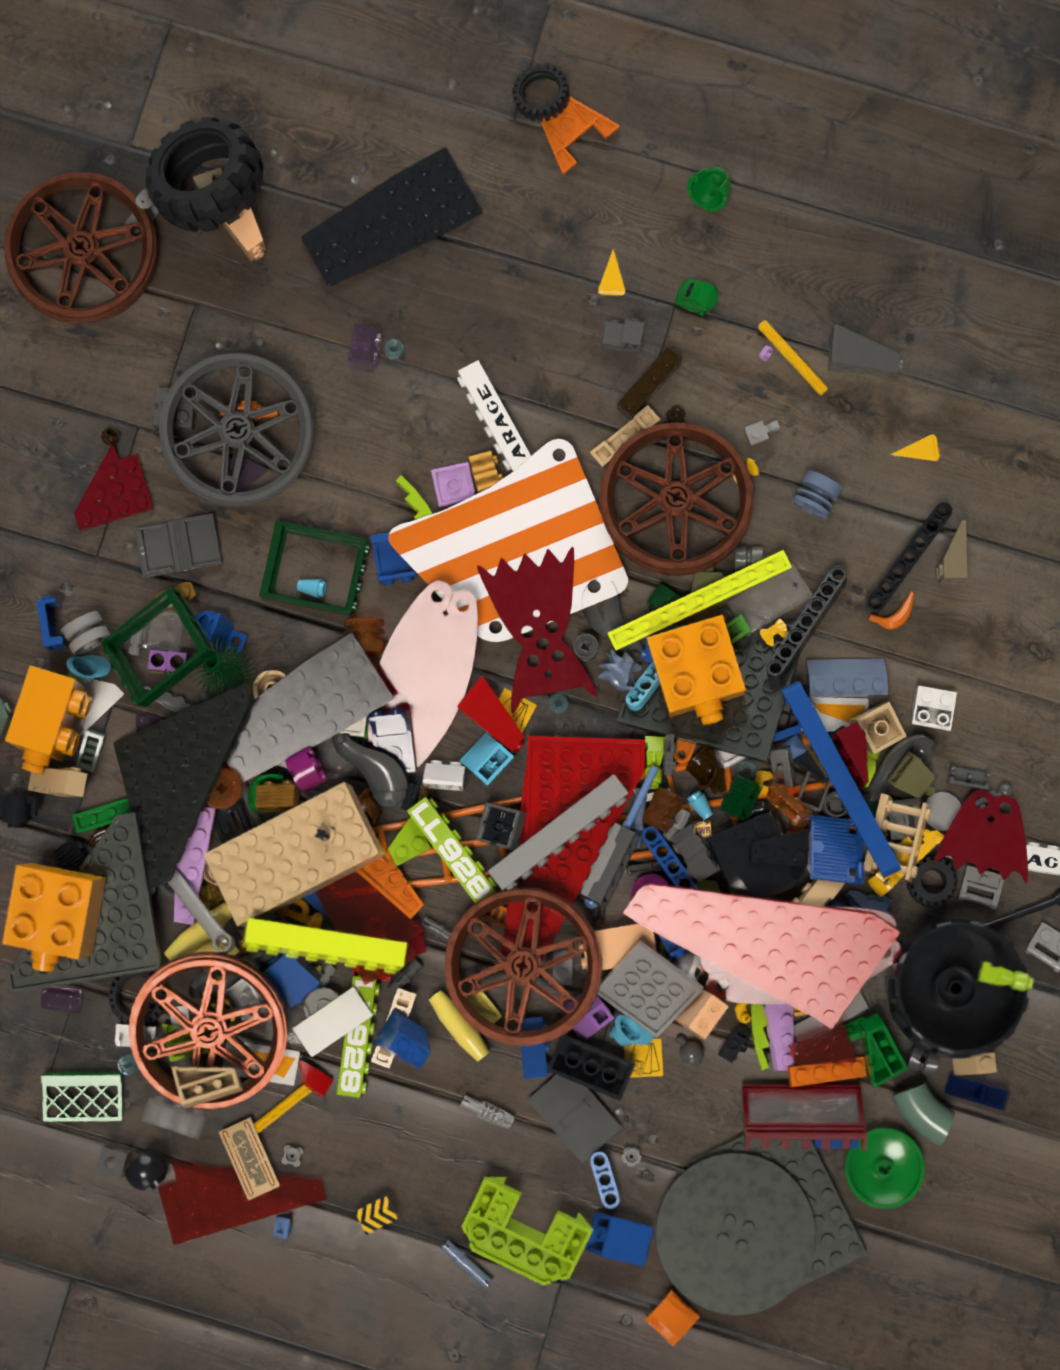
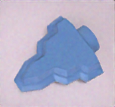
M849 890L845 895L850 906L853 908L872 909L891 914L887 909L892 900L884 895L882 897L874 894L866 896L860 891Z

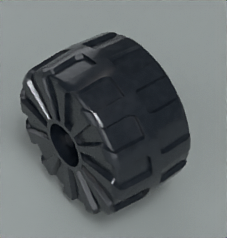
M945 919L930 923L915 931L900 946V957L889 968L885 991L887 992L890 1014L895 1024L912 1043L931 1054L954 1059L971 1058L985 1054L998 1047L1013 1035L1023 1013L1027 1011L1029 998L1027 997V990L1020 991L1011 988L1010 985L994 986L977 981L981 962L991 963L990 966L1002 967L1013 973L1019 971L1028 974L1026 965L1022 964L1017 952L1013 948L1014 944L1005 935L998 933L984 923L968 919ZM953 983H957L960 986L958 994L951 992V985Z

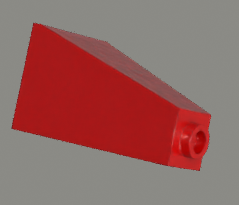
M481 676L458 704L457 709L512 754L515 750L519 752L525 745L523 742L525 737L485 678Z

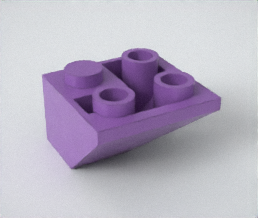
M581 994L575 998L577 1001L580 998ZM596 996L588 1013L572 1029L583 1042L612 1021L614 1017L600 998ZM572 1000L564 1007L567 1010H572L574 1008V1001ZM562 1009L559 1010L563 1017L567 1014Z

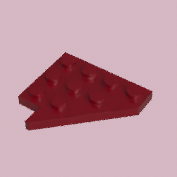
M115 445L110 446L74 512L80 532L154 510L138 455L135 454L119 459Z

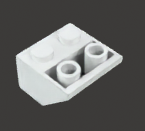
M924 686L916 687L912 706V724L951 731L957 692Z

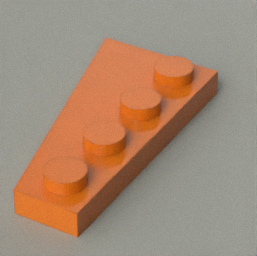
M379 841L386 856L355 872L411 920L424 904L411 885L408 884L402 872L395 867L388 852H386Z

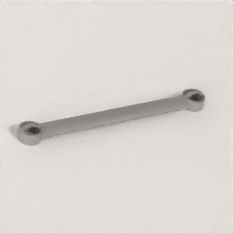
M174 868L172 880L167 883L211 938L214 948L221 953L231 952L235 946L234 938L223 930L182 875ZM223 936H227V937H228L229 943H228V941H227ZM219 940L226 945V949L221 950L219 948Z

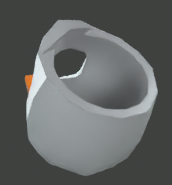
M685 951L686 954L677 959L675 958L672 964L698 982L699 976L702 972H706V970L701 965L700 956L691 951Z

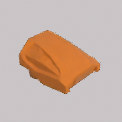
M670 1290L665 1299L644 1320L674 1346L696 1323L700 1316L677 1294Z

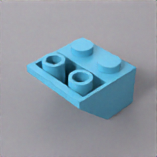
M485 733L459 761L482 783L489 787L514 760V756L489 734Z

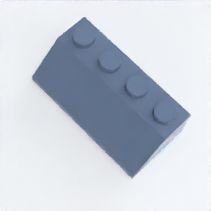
M884 659L806 660L808 697L885 698L888 695L887 671Z

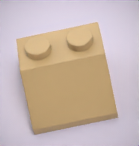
M890 702L880 703L849 720L850 724L857 722L859 726L863 727L866 733L867 749L873 755L907 737Z

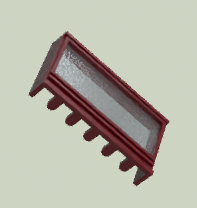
M742 1084L741 1102L745 1151H749L750 1139H762L761 1147L763 1149L770 1147V1140H782L781 1146L783 1149L790 1147V1140H802L801 1145L803 1149H809L810 1140H822L823 1149L830 1148V1140H842V1148L845 1150L850 1148L851 1140H860L861 1150L866 1151L867 1133L861 1085H804L790 1087V1085Z

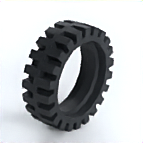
M537 64L535 69L533 66H530L528 72L525 69L522 71L523 75L519 74L517 76V81H514V87L512 88L513 99L518 111L526 119L530 118L534 122L537 119L538 122H542L543 118H545L546 121H550L549 117L552 116L554 119L557 117V113L561 114L563 113V108L566 109L567 102L570 99V90L564 74L559 69L556 70L552 65L549 68L548 64H544L543 67ZM539 79H549L558 84L559 94L551 104L544 107H533L525 103L523 93L532 82Z
M154 971L121 975L113 980L108 994L109 1005L119 1020L129 1024L131 1015L120 1004L119 994L121 987L126 981L134 977L148 979ZM157 990L159 995H167L165 990ZM157 1001L154 1008L146 1014L145 1025L154 1022L165 1010Z

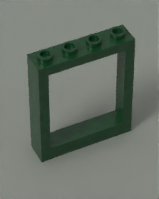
M276 520L259 596L262 599L352 617V612L356 613L358 601H355L356 594L361 592L362 583L359 580L360 576L365 574L366 564L363 562L365 556L368 557L370 545H367L368 541L364 538ZM287 534L358 548L346 607L274 593Z
M169 587L101 642L105 655L110 658L113 663V669L122 679V685L131 694L132 702L143 707H148L216 653L179 589ZM172 605L199 652L146 693L120 646Z

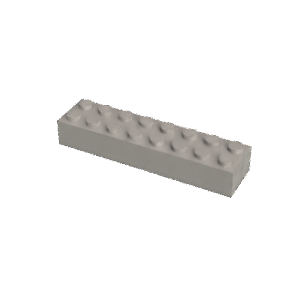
M613 774L488 870L489 875L502 891L504 889L509 891L517 886L516 882L520 878L525 880L533 874V868L537 865L541 868L549 861L548 857L554 854L556 856L565 848L563 845L567 842L572 844L580 838V832L583 830L588 832L592 829L598 818L603 820L612 812L611 808L614 806L619 808L627 801V790Z

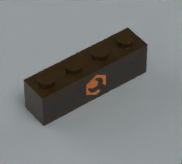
M667 347L617 403L616 409L631 421L681 365L682 359Z

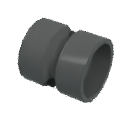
M737 546L734 550V571H740L763 560L762 547H751L747 550L746 546Z
M591 634L579 635L574 641L573 653L582 662L593 660L598 652V641Z
M836 791L828 794L824 800L822 812L827 817L840 818L847 812Z
M913 1044L906 1065L910 1070L915 1072L921 1070L922 1074L933 1077L940 1056L931 1054ZM920 1057H924L922 1063L919 1062Z

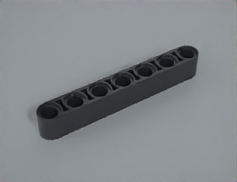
M941 502L934 508L868 598L865 608L870 614H878L884 608L950 518L952 507L949 503ZM944 508L947 511V516H940L938 509ZM927 524H934L936 527V531H929L927 529ZM922 539L925 546L918 547L915 540ZM904 555H912L914 561L911 563L906 562ZM893 570H900L902 577L896 578L893 575ZM882 585H889L891 593H884L881 589ZM877 600L880 607L878 609L872 608L870 601Z
M834 566L830 569L768 662L767 676L772 682H779L785 677L845 587L847 572L842 566ZM836 575L843 576L840 580H836L833 577ZM826 590H830L833 592L831 595L823 594V592ZM821 606L822 609L819 611L813 610V607ZM805 621L812 623L810 626L802 625ZM794 637L801 638L799 642L792 641ZM785 652L791 654L788 658H784L781 655ZM774 668H779L781 670L777 674L771 672V670Z

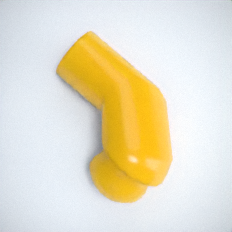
M737 1003L734 1008L740 1023L746 1024L751 1020V1016L746 1008L748 1003Z

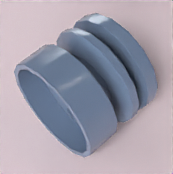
M807 471L801 482L806 489L798 488L796 492L798 495H794L792 502L812 516L828 519L829 511H832L834 507L829 501L837 502L843 488L837 482L820 473Z

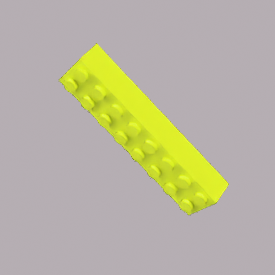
M248 918L245 924L242 947H245L246 951L249 952L264 950L268 955L276 956L278 953H283L288 958L297 959L298 956H303L307 961L317 962V959L325 960L326 964L337 965V962L345 963L346 967L356 968L357 965L364 966L365 970L376 971L379 968L384 969L385 973L396 974V972H399L404 967L407 943Z

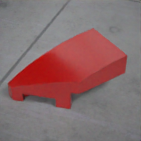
M300 1060L298 1067H300L302 1075L301 1084L305 1083V1086L319 1097H324L333 1080L315 1067Z

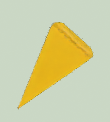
M614 249L598 289V293L601 295L622 296L625 294Z
M934 434L929 435L890 455L938 461L940 454L937 437Z

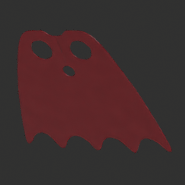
M984 790L974 791L966 799L953 819L937 852L935 862H938L945 856H950L954 861L956 869H960L967 862H972L976 865L980 875L988 868L994 867L999 871L1003 880H1006L1012 872H1018L1025 883H1028L1026 837L1017 801L1005 795L995 797L990 792ZM978 797L987 799L988 805L986 808L980 809L976 806L975 801ZM1004 802L1009 803L1012 807L1011 812L1007 815L1002 814L999 810L1000 805ZM993 816L994 822H988V817Z

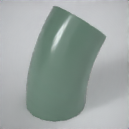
M926 1082L891 1095L900 1114L915 1131L938 1146L943 1144L952 1125L955 1112L935 1098Z

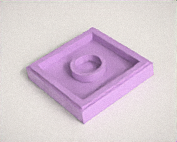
M469 462L431 470L439 508L456 505L476 495Z

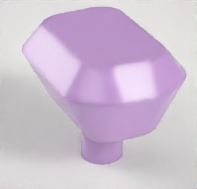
M764 346L759 354L760 359L768 361L774 352L773 348Z

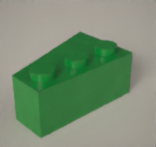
M877 1013L860 1022L867 1079L875 1088L904 1072L908 1067L884 1022Z

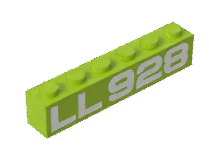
M424 797L409 808L407 812L474 903L495 893L496 890L494 888L497 885L491 877L486 878L483 874V871H485L484 867L479 861L475 863L471 858L473 855L472 851L467 845L463 847L459 841L462 838L455 829L451 831L448 826L449 820L444 814L440 815L437 812L436 808H438V805L432 797L430 799Z
M353 976L351 988H355L372 1013V1016L376 1015L378 1003H374L375 995L379 996L380 984L377 983V979ZM372 1016L345 1034L337 1095L361 1098L362 1094L366 1093L367 1082H364V1074L369 1072L370 1063L366 1062L367 1054L371 1055L372 1043L369 1042L370 1035L374 1034L375 1023H372Z

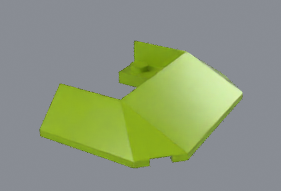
M485 1177L461 1226L464 1234L466 1233L469 1239L471 1250L543 1286L551 1284V1282L561 1279L563 1281L569 1279L593 1232V1228L580 1212H578L576 1218H573L561 1211H557L547 1234L541 1233L510 1218L521 1196V1192L504 1184L507 1177Z

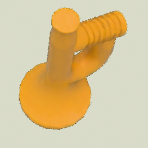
M303 899L292 903L301 907V913L290 910L291 904L277 911L279 914L302 922L308 928L319 929L322 924L323 918L321 913L317 912L312 916H308L310 911L309 905Z

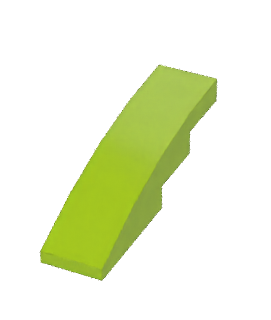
M400 475L396 483L408 494L405 502L417 512L414 520L431 515L432 512L415 488Z
M750 1004L753 1046L759 1068L762 1071L769 1068L763 1052L764 1048L769 1047L763 1027L768 1026L767 1015H764L763 1004Z

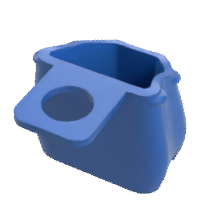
M206 610L195 615L210 642L213 641L214 649H216L215 644L218 638V653L222 641V649L226 648L224 646L227 642L228 649L235 637L241 638V644L236 652L239 653L243 650L247 636L233 631V622L229 621L223 614Z

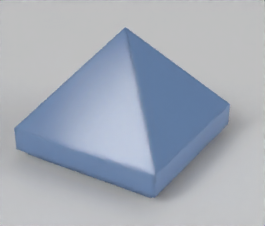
M797 735L780 745H791L793 760L807 751Z
M276 1216L273 1236L287 1239L292 1230L290 1219Z

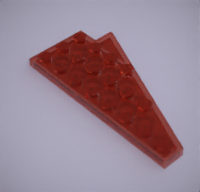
M354 873L315 892L336 932L407 943L404 965L417 958L408 940L423 933V928ZM357 965L355 968L364 986L388 974L384 972V969L379 968L376 971L365 970L364 966Z
M172 1163L177 1182L158 1187L174 1245L327 1199L322 1180L275 1174L280 1185L279 1187L248 1200L235 1169L184 1163Z

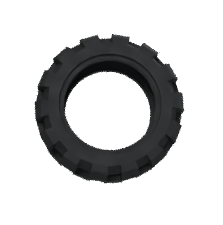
M201 117L200 122L195 123L190 120L181 124L179 130L174 133L170 131L161 139L162 144L159 148H154L149 157V167H146L148 196L165 220L186 231L197 232L201 228V230L209 232L218 230L221 224L227 223L230 225L240 218L239 214L244 209H250L256 201L255 192L261 191L264 164L260 152L246 131L242 130L239 125L223 118L219 120L215 117ZM213 159H229L226 168L214 182L198 190L181 191L185 179L196 167Z

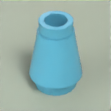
M322 579L299 580L297 591L317 598L324 597L327 591V582Z
M700 790L687 797L688 804L703 820L713 815L705 794Z

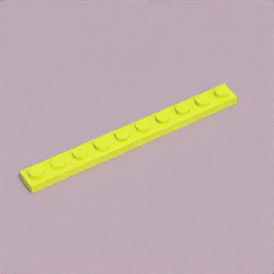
M784 550L610 631L607 633L615 651H618L791 569L792 566Z

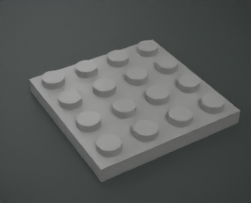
M639 941L603 979L597 995L657 1038L702 992L703 986L646 944Z

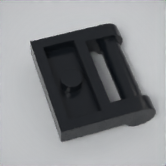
M243 801L216 812L214 826L222 844L240 836L231 814L234 811H237L245 832L252 830L244 810L245 805Z

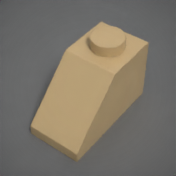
M995 1052L971 1058H952L954 1076L997 1072Z

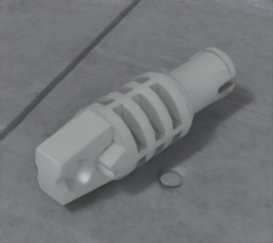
M467 1095L464 1096V1100L460 1105L475 1112L478 1118L503 1128L510 1129L515 1119L514 1116L486 1101L479 1102Z

